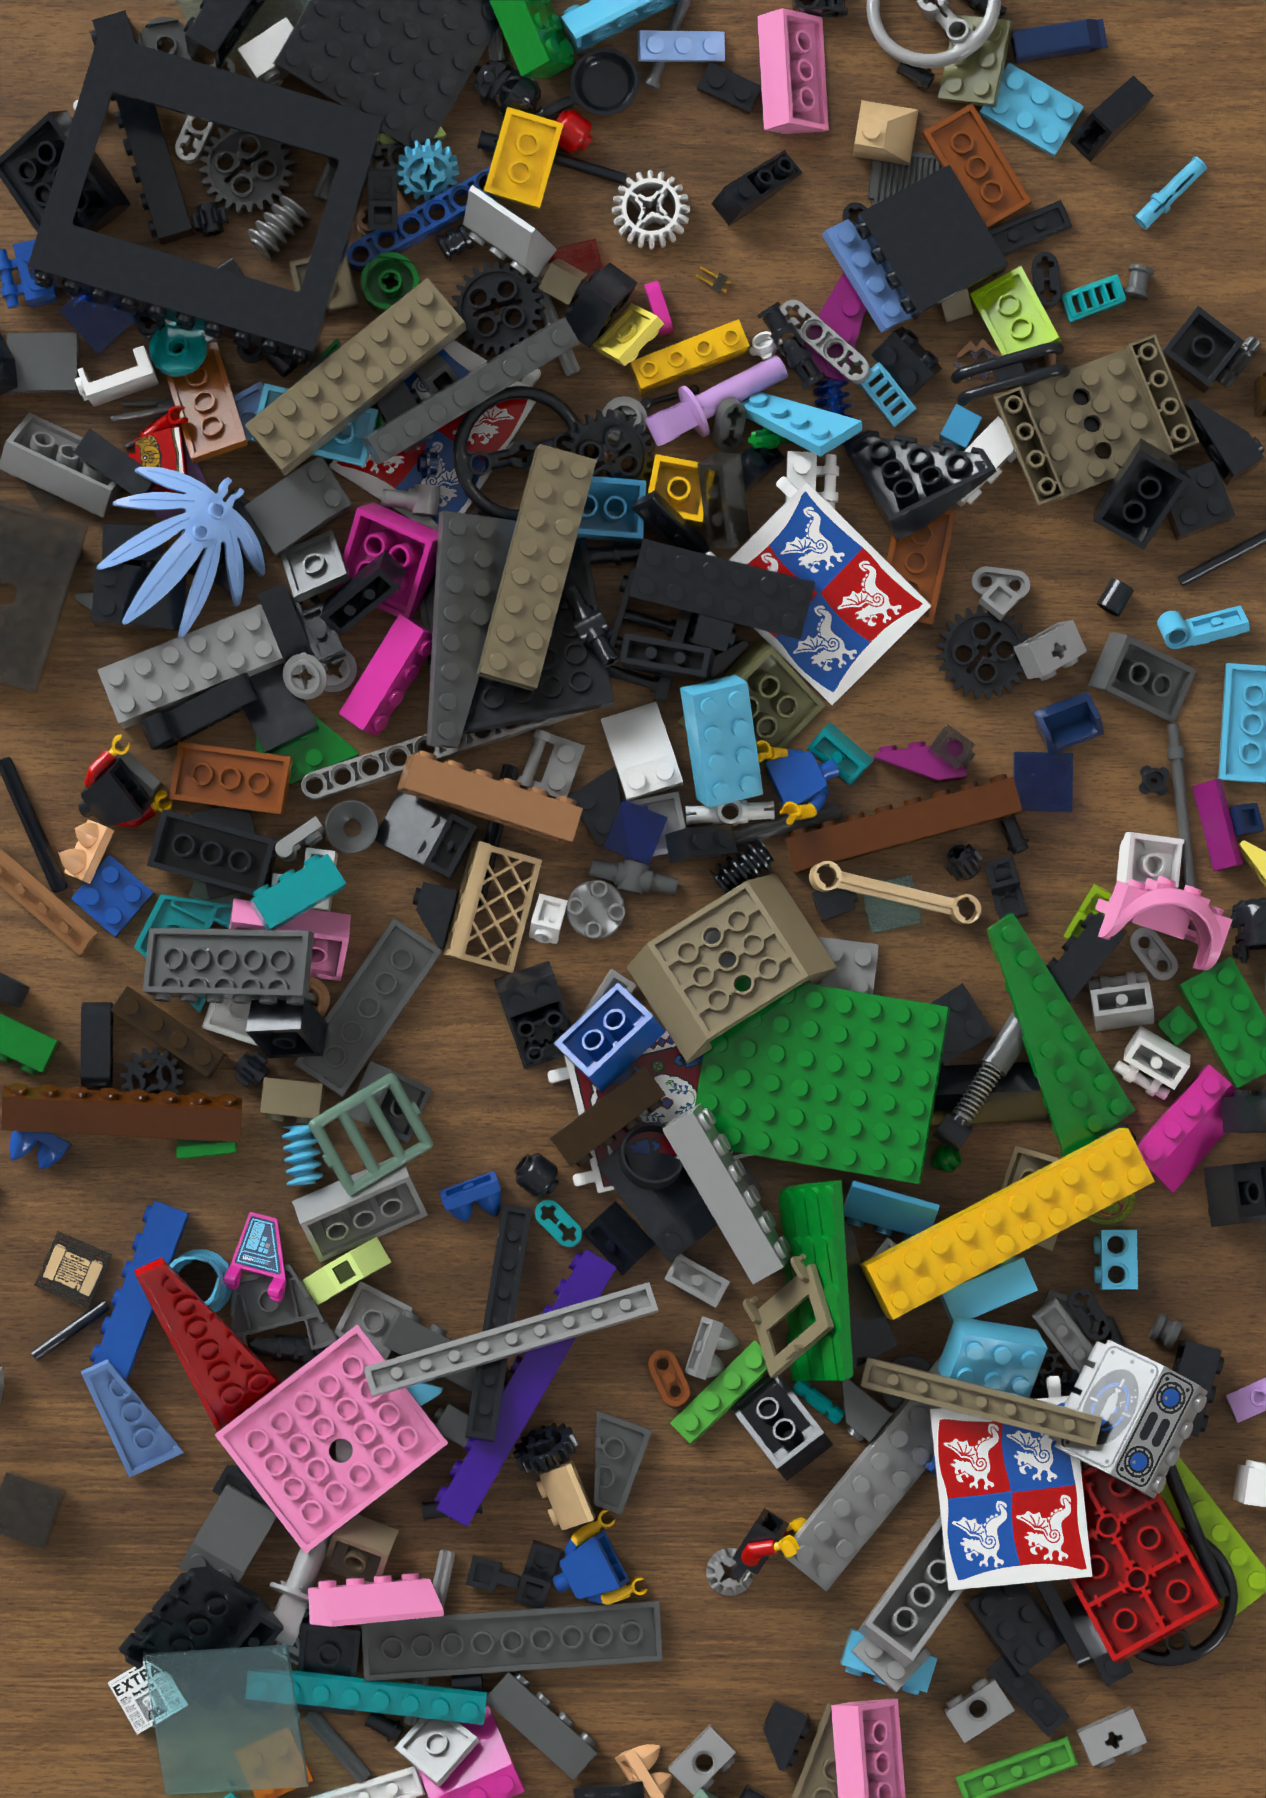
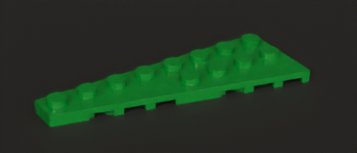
M1009 913L987 928L986 931L996 961L1000 964L1005 979L1004 986L1006 992L1010 994L1014 1007L1013 1013L1015 1019H1018L1023 1034L1022 1040L1034 1076L1038 1079L1043 1094L1042 1100L1044 1106L1048 1109L1053 1124L1051 1127L1053 1133L1057 1136L1061 1148L1060 1154L1063 1158L1093 1142L1136 1110L1014 913Z

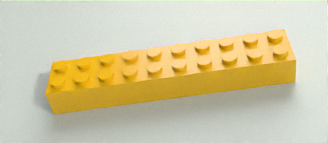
M1118 1128L859 1265L886 1318L894 1320L1155 1181L1129 1129Z

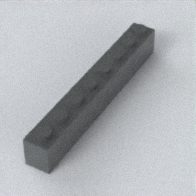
M566 318L557 319L364 436L361 440L376 464L383 463L580 342Z

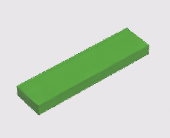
M1066 1735L955 1776L963 1798H989L1074 1767L1078 1763Z

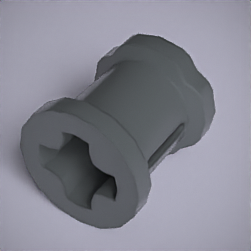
M1130 264L1128 270L1131 273L1128 286L1123 290L1124 294L1133 299L1147 300L1149 297L1147 288L1150 276L1154 275L1155 270L1140 264Z

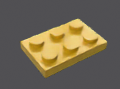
M507 107L483 193L539 209L563 123Z

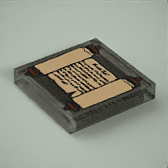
M57 1231L34 1286L89 1309L113 1254Z

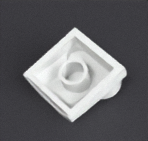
M1126 832L1120 844L1117 880L1128 884L1130 878L1146 883L1147 878L1158 881L1159 876L1176 881L1175 887L1178 888L1184 839Z

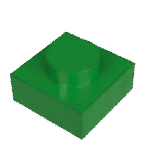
M1180 1005L1176 1006L1156 1024L1175 1046L1180 1044L1198 1028L1197 1024Z

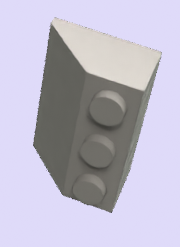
M473 185L469 189L463 225L471 231L469 237L482 247L485 243L491 246L489 251L502 261L506 257L512 260L510 266L522 275L529 272L537 277L557 249L534 227Z

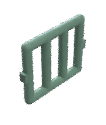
M388 1073L309 1122V1128L324 1153L322 1158L329 1168H333L344 1190L350 1196L357 1194L433 1147V1141L418 1116L421 1113L414 1101H410L394 1073ZM388 1087L419 1140L418 1143L405 1151L374 1098L376 1094ZM363 1102L394 1156L380 1166L348 1112ZM336 1118L340 1120L368 1170L367 1174L355 1181L352 1180L323 1126Z

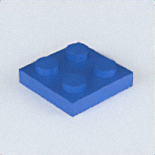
M109 854L97 868L91 883L85 882L71 899L114 937H117L155 893Z

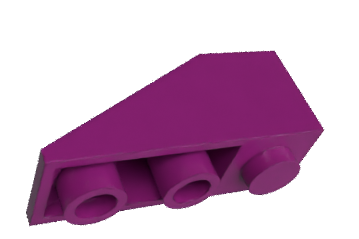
M955 738L937 740L938 745L926 746L925 741L909 743L908 749L897 750L896 745L880 747V752L874 753L873 756L874 761L934 783L964 780L967 777L962 741L955 742Z

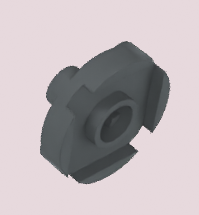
M155 18L145 25L146 27L142 30L141 34L139 33L136 44L158 50V47L163 44L162 41L168 40L169 44H174V48L170 49L169 54L189 60L193 59L187 52L184 32L186 25L175 18Z

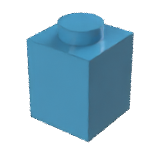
M956 404L938 440L955 444L957 451L964 452L982 417Z

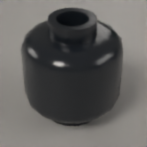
M540 1153L526 1154L514 1170L516 1183L534 1197H540L545 1193L550 1195L559 1184V1180L556 1179L558 1175L557 1166Z

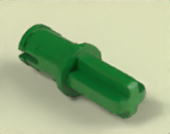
M765 427L762 430L753 431L751 437L748 438V443H752L753 448L756 449L763 447L774 449L778 445L792 442Z

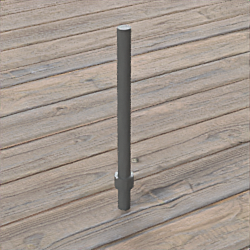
M1179 723L1168 724L1169 748H1167L1168 760H1171L1179 839H1184L1181 856L1184 887L1186 884L1196 888L1183 768L1185 750L1184 746H1181Z

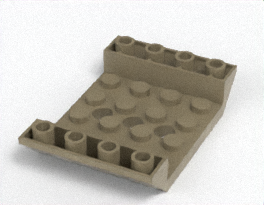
M1155 334L1128 344L1122 350L1073 368L1067 377H1051L1025 388H1015L993 398L1037 506L1059 501L1114 479L1140 438L1164 451L1169 456L1199 443ZM1076 390L1086 392L1088 395L1087 404L1078 405L1075 403L1073 393ZM1087 417L1097 419L1099 422L1098 431L1089 432L1084 426V420ZM1098 444H1105L1109 447L1110 456L1107 459H1100L1096 455L1095 448Z
M776 873L747 880L648 942L627 966L630 974L687 1064L712 1049L710 1041L807 980L815 984L838 969ZM712 930L721 933L720 940L715 944H709L705 941L706 934ZM732 954L736 957V962L732 967L725 968L720 965L721 958L724 955ZM739 979H750L751 987L744 992L736 990V983Z

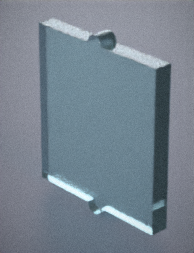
M911 875L884 881L914 888ZM863 895L865 903L863 911L867 913L872 934L922 922L918 907Z

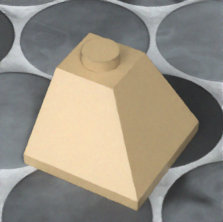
M861 100L852 156L909 166L919 110Z

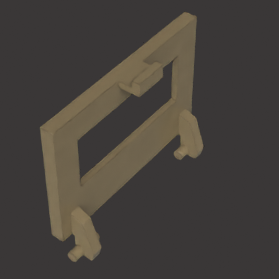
M805 1254L793 1256L790 1259L791 1266L797 1275L759 1309L756 1307L757 1296L751 1299L746 1298L743 1301L744 1309L755 1324L769 1376L773 1378L780 1375L834 1328L816 1264H809L805 1267L803 1262L806 1259ZM809 1297L816 1321L776 1355L770 1330Z

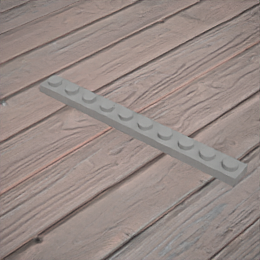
M650 1282L369 1365L363 1367L371 1397L374 1398L658 1313V1307Z

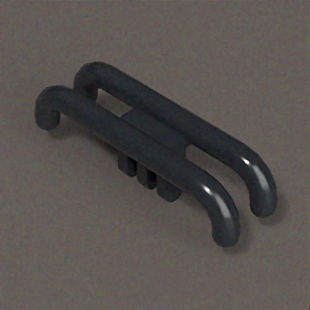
M1059 342L1044 343L957 369L951 375V381L954 384H959L963 379L994 370L997 380L960 393L957 397L958 405L966 406L972 400L1055 376L1067 377L1070 374V368L1065 364L1051 365L1025 373L1022 363L1023 361L1048 354L1060 355L1064 352V346Z

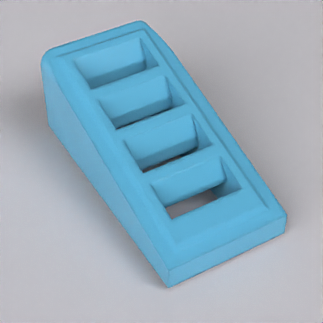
M880 362L871 368L868 380L857 384L894 428L917 409ZM879 375L882 379L871 388L868 383ZM887 384L889 389L878 397L876 392ZM895 393L897 398L888 406H885L883 402ZM902 402L905 407L893 416L890 411Z

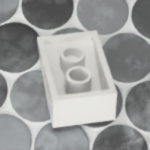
M657 702L600 719L627 802L683 785V779Z

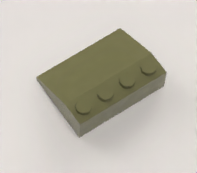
M758 639L722 676L726 677L735 674L748 683L756 743L764 740L771 747L785 748L826 706L771 645L761 639ZM683 715L677 722L686 731L685 719ZM766 759L759 763L760 772L766 767L765 762H768Z

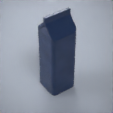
M1084 19L1013 30L1011 33L1015 64L1090 53L1102 48H1108L1103 19Z

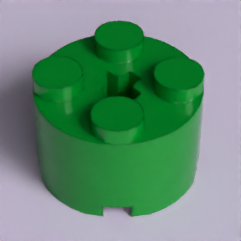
M395 252L382 253L369 261L361 275V287L368 306L380 315L420 284L419 274L413 263L406 256ZM391 280H395L396 286H393L391 290L387 289L386 285L390 284Z

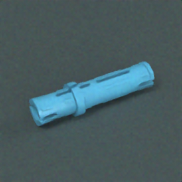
M1194 156L1159 193L1155 192L1150 196V201L1133 216L1136 223L1144 230H1147L1162 213H1167L1171 209L1170 205L1207 170L1205 163L1197 156Z

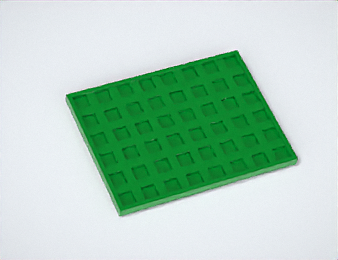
M741 978L736 983V990L740 992L747 991L751 987V980L748 978ZM802 983L710 1041L712 1049L703 1054L695 1106L701 1103L704 1109L708 1107L716 1120L715 1128L719 1135L723 1133L727 1137L731 1145L729 1151L921 1184L950 1007Z

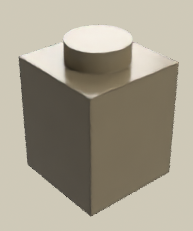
M557 258L551 264L547 262L540 272L539 278L542 279V282L538 288L570 305L576 299L577 295L575 293L586 280L588 274Z

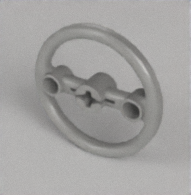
M867 0L866 7L871 31L879 45L890 56L914 67L939 68L965 59L985 43L998 21L1001 0H988L985 16L975 31L970 29L965 20L957 18L950 9L948 0H931L939 5L941 12L929 0H917L924 18L931 22H938L946 31L949 41L953 46L948 51L936 54L916 53L898 45L884 29L880 16V0ZM959 30H964V31H965V33L963 34V36H961V37H953V35H954L957 31H959Z

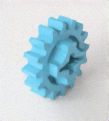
M426 139L425 145H421L416 140L414 141V149L406 146L404 148L405 155L398 156L399 165H396L398 184L403 185L404 193L406 194L413 191L414 199L417 200L420 195H424L425 201H429L430 195H435L436 197L440 195L441 191L449 190L450 185L457 184L456 175H459V165H457V156L452 155L450 146L442 149V143L439 140L435 145H431L430 139ZM429 164L430 168L428 170V175L426 176L425 172L427 170V165Z

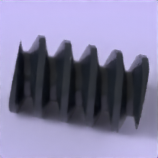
M758 837L755 838L756 848L750 844L745 845L746 855L737 850V853H735L737 861L727 857L725 859L727 868L718 863L716 864L717 874L709 870L724 894L742 884L743 881L751 880L753 874L758 878L763 877L762 868H765L770 873L773 872L771 862L774 859Z

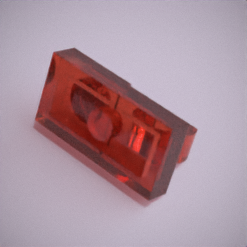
M595 238L556 247V252L548 261L551 264L555 259L559 258L584 273L602 268Z

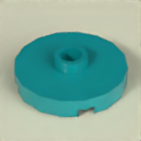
M171 321L165 324L166 327L160 331L158 329L153 334L149 343V355L155 367L163 374L172 377L186 376L196 371L204 362L207 355V341L200 329L193 328V331H187L178 328L176 322ZM183 348L181 352L175 353L178 349Z

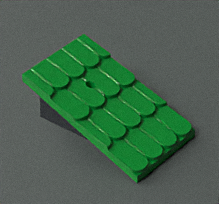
M842 1180L788 1185L780 1189L778 1204L783 1236L791 1247V1252H789L790 1259L793 1256L805 1254L806 1259L803 1260L805 1267L809 1264H816L834 1324V1328L790 1365L792 1381H845L853 1377V1369L864 1364L868 1357L875 1358L898 1344L886 1316L859 1265L863 1262L844 1220ZM790 1259L784 1266L786 1284L797 1275L791 1266ZM809 1297L787 1315L789 1333L785 1335L787 1346L816 1321Z

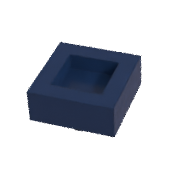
M1257 803L1235 805L1229 808L1236 837L1258 834L1265 831Z

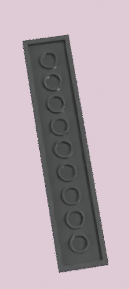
M659 1600L621 1602L610 1605L591 1604L444 1614V1616L361 1624L364 1681L663 1661Z

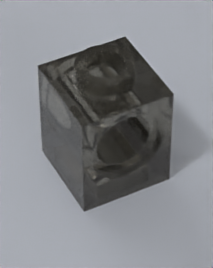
M946 724L928 749V752L957 771L960 766L966 769L976 755L972 752V749L976 744ZM950 742L958 743L962 748V754L957 757L950 756L946 751V745Z

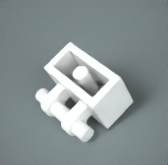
M788 451L786 477L798 490L806 481L816 490V476L824 477V492L818 493L835 509V503L838 502L839 495L836 492V477L839 476L837 455L826 454L825 465L817 466V454L813 452ZM785 494L786 503L790 498Z
M1140 1025L1124 1050L1123 1060L1130 1065L1128 1066L1119 1060L1113 1070L1122 1075V1079L1128 1083L1134 1082L1144 1088L1145 1093L1150 1096L1156 1095L1165 1100L1170 1090L1162 1086V1083L1175 1090L1190 1067L1191 1055ZM1141 1070V1071H1143L1144 1073L1150 1075V1076L1153 1077V1078L1150 1079L1149 1077L1145 1076L1144 1074H1142V1073H1140V1072H1138V1071Z

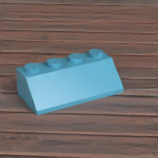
M589 0L590 2L580 7L578 4L569 7L560 18L563 24L562 28L576 54H579L677 4L679 0Z

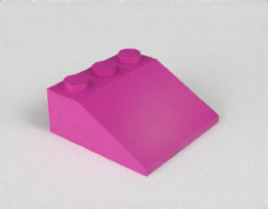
M374 502L357 507L343 554L350 578L386 550L407 570L400 589L383 601L377 608L396 617L402 614L412 619L436 571L438 531ZM344 582V583H342V584H340V585H337V586H335L334 588H335V589H339V588H340L342 585H344L346 582Z
M489 1705L486 1706L484 1725L459 1722L474 1734L480 1742L440 1787L418 1769L429 1798H511L525 1791V1785Z

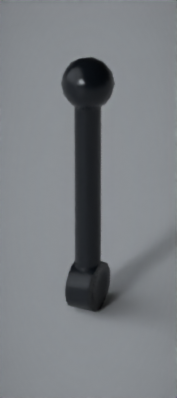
M697 385L689 387L694 396L699 394L700 389ZM678 392L654 399L646 397L640 403L645 410H648L654 404L679 398Z

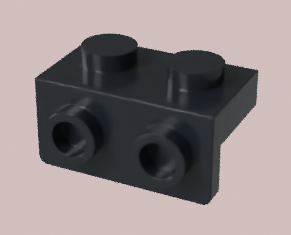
M901 327L893 331L871 356L877 362H880L898 385L912 397L933 375L939 373L942 367L938 364V358L918 343L919 339L915 333Z

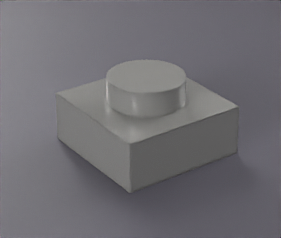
M997 579L982 595L978 603L1001 621L1019 602L1021 596Z

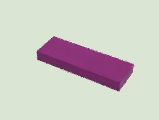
M1221 778L1192 786L1213 870L1220 871L1243 864Z

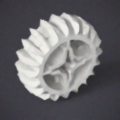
M648 170L646 179H643L641 172L636 173L637 182L628 177L626 184L629 188L620 185L618 192L622 196L613 197V202L619 206L612 207V214L620 215L613 220L614 225H623L619 229L621 236L630 232L627 238L628 243H632L635 238H638L639 248L644 246V241L649 242V249L651 250L655 247L654 241H659L660 246L663 248L666 246L665 238L667 237L671 242H675L676 236L673 231L683 234L684 228L680 224H688L689 218L683 215L690 212V206L684 205L688 201V195H679L683 190L681 184L672 187L675 182L674 177L671 176L666 182L663 181L664 172L658 174V179L653 178L652 170ZM646 189L659 190L650 197H645L641 194L637 195L638 192ZM667 195L675 206L673 219L667 216V212L662 208ZM629 201L635 204V208L640 211L635 225L627 214ZM657 203V213L651 212L649 215L647 214L645 217L646 207L651 208L653 205L655 206V204ZM651 223H657L661 226L666 225L664 228L655 231L643 230Z

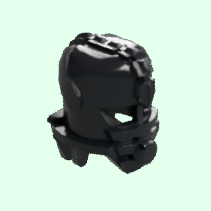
M490 60L483 67L476 65L473 71L477 76L473 86L479 94L480 102L483 105H491L503 117L507 107L527 113L536 111V103L541 96L540 87L532 78L521 77L520 72L513 68V63L510 61L498 62Z
M1265 897L1259 899L1252 898L1247 901L1240 900L1239 903L1232 907L1231 919L1233 920L1231 926L1232 929L1237 928L1238 935L1235 936L1236 945L1232 946V954L1235 959L1241 960V964L1247 963L1250 950L1266 949Z

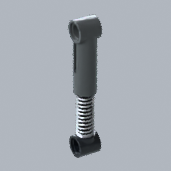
M1013 1011L982 1057V1067L976 1073L977 1076H974L971 1085H968L969 1089H966L963 1098H960V1102L957 1103L958 1106L954 1108L955 1110H952L953 1112H947L933 1134V1137L956 1152L960 1150L973 1129L971 1123L973 1118H976L975 1113L978 1114V1109H981L980 1105H984L983 1100H987L986 1096H990L988 1092H992L991 1088L995 1087L994 1083H998L997 1079H1001L1000 1076L1005 1077L1024 1047L1023 1034Z

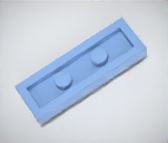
M640 30L637 32L638 61L718 63L725 61V32Z

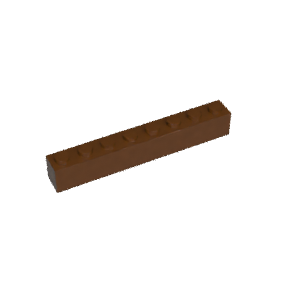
M1001 774L989 778L990 783L979 786L978 781L961 785L962 791L950 794L949 789L932 793L933 798L922 801L921 797L905 800V806L893 809L892 804L875 809L876 814L865 816L864 812L847 816V822L836 824L835 820L826 821L818 824L819 829L808 832L807 827L793 830L790 832L791 837L785 838L794 873L798 874L809 871L814 865L823 861L839 863L1021 814L1023 810L1014 777L1007 778L1006 774Z
M14 1083L10 1086H4L1 1130L240 1142L242 1098H237L231 1094L213 1097L203 1093L177 1095L172 1091H163L156 1094L147 1093L139 1089L131 1090L130 1092H118L113 1088H103L98 1091L87 1090V1088L81 1086L60 1089L54 1085L28 1087L22 1083Z

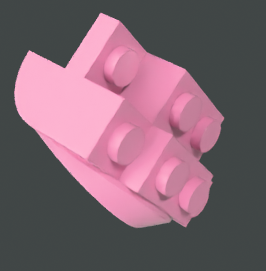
M1159 876L1158 881L1147 878L1146 883L1130 878L1128 884L1117 880L1110 900L1106 901L1099 898L1095 910L1105 914L1098 937L1109 940L1128 922L1183 940L1186 939L1198 944L1193 968L1202 971L1211 969L1217 962L1233 919L1223 916V909L1209 905L1210 899L1201 896L1202 890L1186 884L1184 890L1175 887L1176 881Z

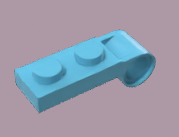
M1241 605L1186 620L1177 611H1167L1157 621L1160 633L1166 645L1171 649L1206 644L1250 631L1249 621Z

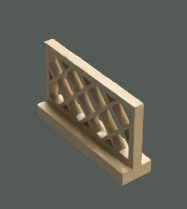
M472 841L442 955L513 973L542 860L492 846L485 842ZM491 852L501 855L507 865L496 873L492 871L489 865ZM508 857L514 858V859H517V860L511 863V861L509 860ZM522 861L533 864L530 876L521 881L514 866ZM510 870L517 884L503 891L496 877ZM486 872L489 874L487 878H485ZM492 880L499 895L486 902L481 893L482 887L485 883ZM528 882L527 889H525L524 884ZM520 888L524 901L521 906L513 909L506 895ZM502 898L509 913L496 920L489 905ZM479 900H480L481 903H482V905H480L479 907H477V906H478V902H479ZM485 909L492 923L479 930L474 922L475 914ZM519 911H521V912H520V916H519V918H518V916H517L516 913L519 912ZM512 916L517 928L514 934L506 938L499 923ZM495 927L502 941L489 948L482 933ZM471 929H473V931L475 932L472 935H470ZM477 937L485 951L475 957L465 954L468 942ZM513 939V943H512V947H511L509 941H511V940ZM502 945L506 946L510 954L507 965L497 963L492 954V951ZM487 955L490 961L481 958Z

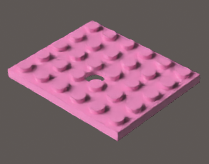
M358 1324L215 1434L305 1554L448 1444V1441L407 1388L374 1398L371 1397L363 1367L386 1360ZM345 1439L350 1442L353 1453L349 1460L346 1462H336L331 1458L329 1447L333 1441Z

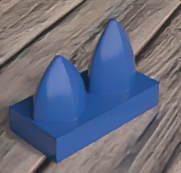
M13 1131L10 1138L9 1151L11 1160L14 1161L25 1156L32 1150L37 1141H40L37 1159L40 1168L44 1169L53 1166L64 1154H68L72 1143L48 1132Z
M495 1170L439 1191L445 1210L463 1222H467L471 1216L473 1201H477L478 1205L485 1212L494 1217H497L500 1211V1191L502 1190Z

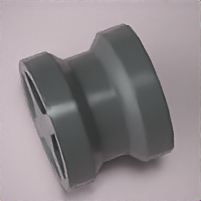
M1161 1312L1148 1338L1153 1341H1162L1165 1347L1171 1349L1180 1333L1183 1322L1179 1320L1172 1321L1168 1319L1166 1314Z

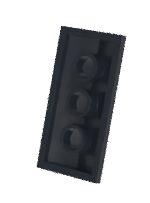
M1030 1062L1014 1063L1005 1077L1000 1076L1001 1079H997L998 1083H994L995 1087L991 1088L992 1092H988L990 1096H986V1101L983 1100L984 1105H980L981 1109H978V1114L975 1113L976 1118H973L971 1124L1048 1120V1109L1044 1106L1043 1094L1038 1079L1034 1076ZM982 1064L946 1065L940 1067L931 1125H939L947 1112L955 1110L954 1108L958 1106L957 1103L960 1102V1098H963L966 1089H969L968 1085H971V1081L974 1080V1076H977L976 1073L979 1072Z

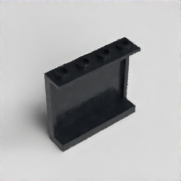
M950 165L860 212L856 220L855 228L862 240L866 239L871 247L870 254L877 265H882L886 272L885 279L892 290L896 289L901 298L899 302L903 311L907 315L911 314L914 321L924 311L991 275L996 277L1003 273L1008 265L1007 260Z

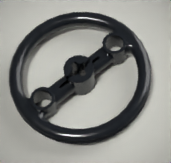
M528 386L507 387L475 406L463 417L456 432L453 445V461L459 484L468 498L478 508L495 518L517 521L519 510L502 507L492 502L477 488L474 478L485 475L491 470L508 466L516 470L528 468L531 466L534 453L524 457L523 462L521 458L516 457L501 461L498 458L514 455L519 451V447L521 451L526 452L535 450L539 444L557 448L556 442L559 437H564L568 441H571L572 437L566 431L547 440L532 443L529 440L520 439L510 443L503 450L490 453L477 452L468 454L467 442L469 435L480 416L498 403L507 400L526 399L539 402L552 409L565 422L568 430L574 432L578 430L575 421H580L566 403L545 390ZM586 445L582 454L588 457V445ZM475 456H479L485 461V469L482 472H477L473 469L472 461Z
M1181 1527L1189 1544L1192 1545L1187 1530ZM1207 1538L1206 1540L1229 1592V1596L1225 1597L1223 1612L1216 1628L1196 1646L1191 1645L1189 1635L1183 1628L1176 1632L1183 1634L1186 1638L1182 1646H1172L1169 1642V1637L1165 1638L1167 1647L1165 1652L1147 1648L1134 1655L1137 1659L1161 1666L1188 1664L1208 1655L1227 1636L1237 1612V1583L1228 1560L1219 1548Z

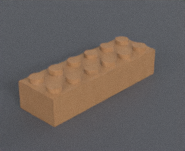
M425 751L416 752V754L406 758L397 791L561 844L573 842L583 808L576 806V800L564 796L553 799L548 797V791L536 787L525 790L520 788V782L508 778L497 781L492 779V773L476 769V771L472 770V772L464 770L465 765L452 760L442 763L436 761V755Z

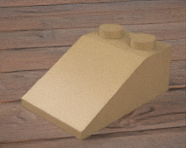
M573 1460L562 1464L560 1467L552 1468L547 1473L545 1471L539 1474L541 1480L536 1482L542 1498H549L552 1508L548 1509V1513L554 1526L560 1525L561 1530H565L595 1519V1513Z

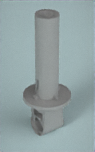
M333 1533L306 1554L301 1548L299 1549L287 1582L279 1581L281 1584L270 1583L269 1587L281 1594L273 1613L284 1626L283 1631L277 1636L275 1641L293 1647L301 1628V1621L309 1605L308 1588L314 1587Z

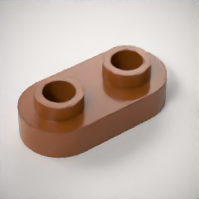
M660 1349L652 1353L648 1360V1368L662 1399L671 1406L684 1404L690 1396V1387L676 1356L666 1349ZM661 1358H665L669 1363L668 1368L665 1370L657 1367V1362ZM674 1385L681 1388V1394L677 1397L671 1396L669 1392L670 1388Z

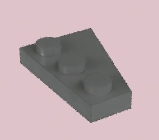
M599 1410L596 1411L594 1505L622 1515L652 1430Z

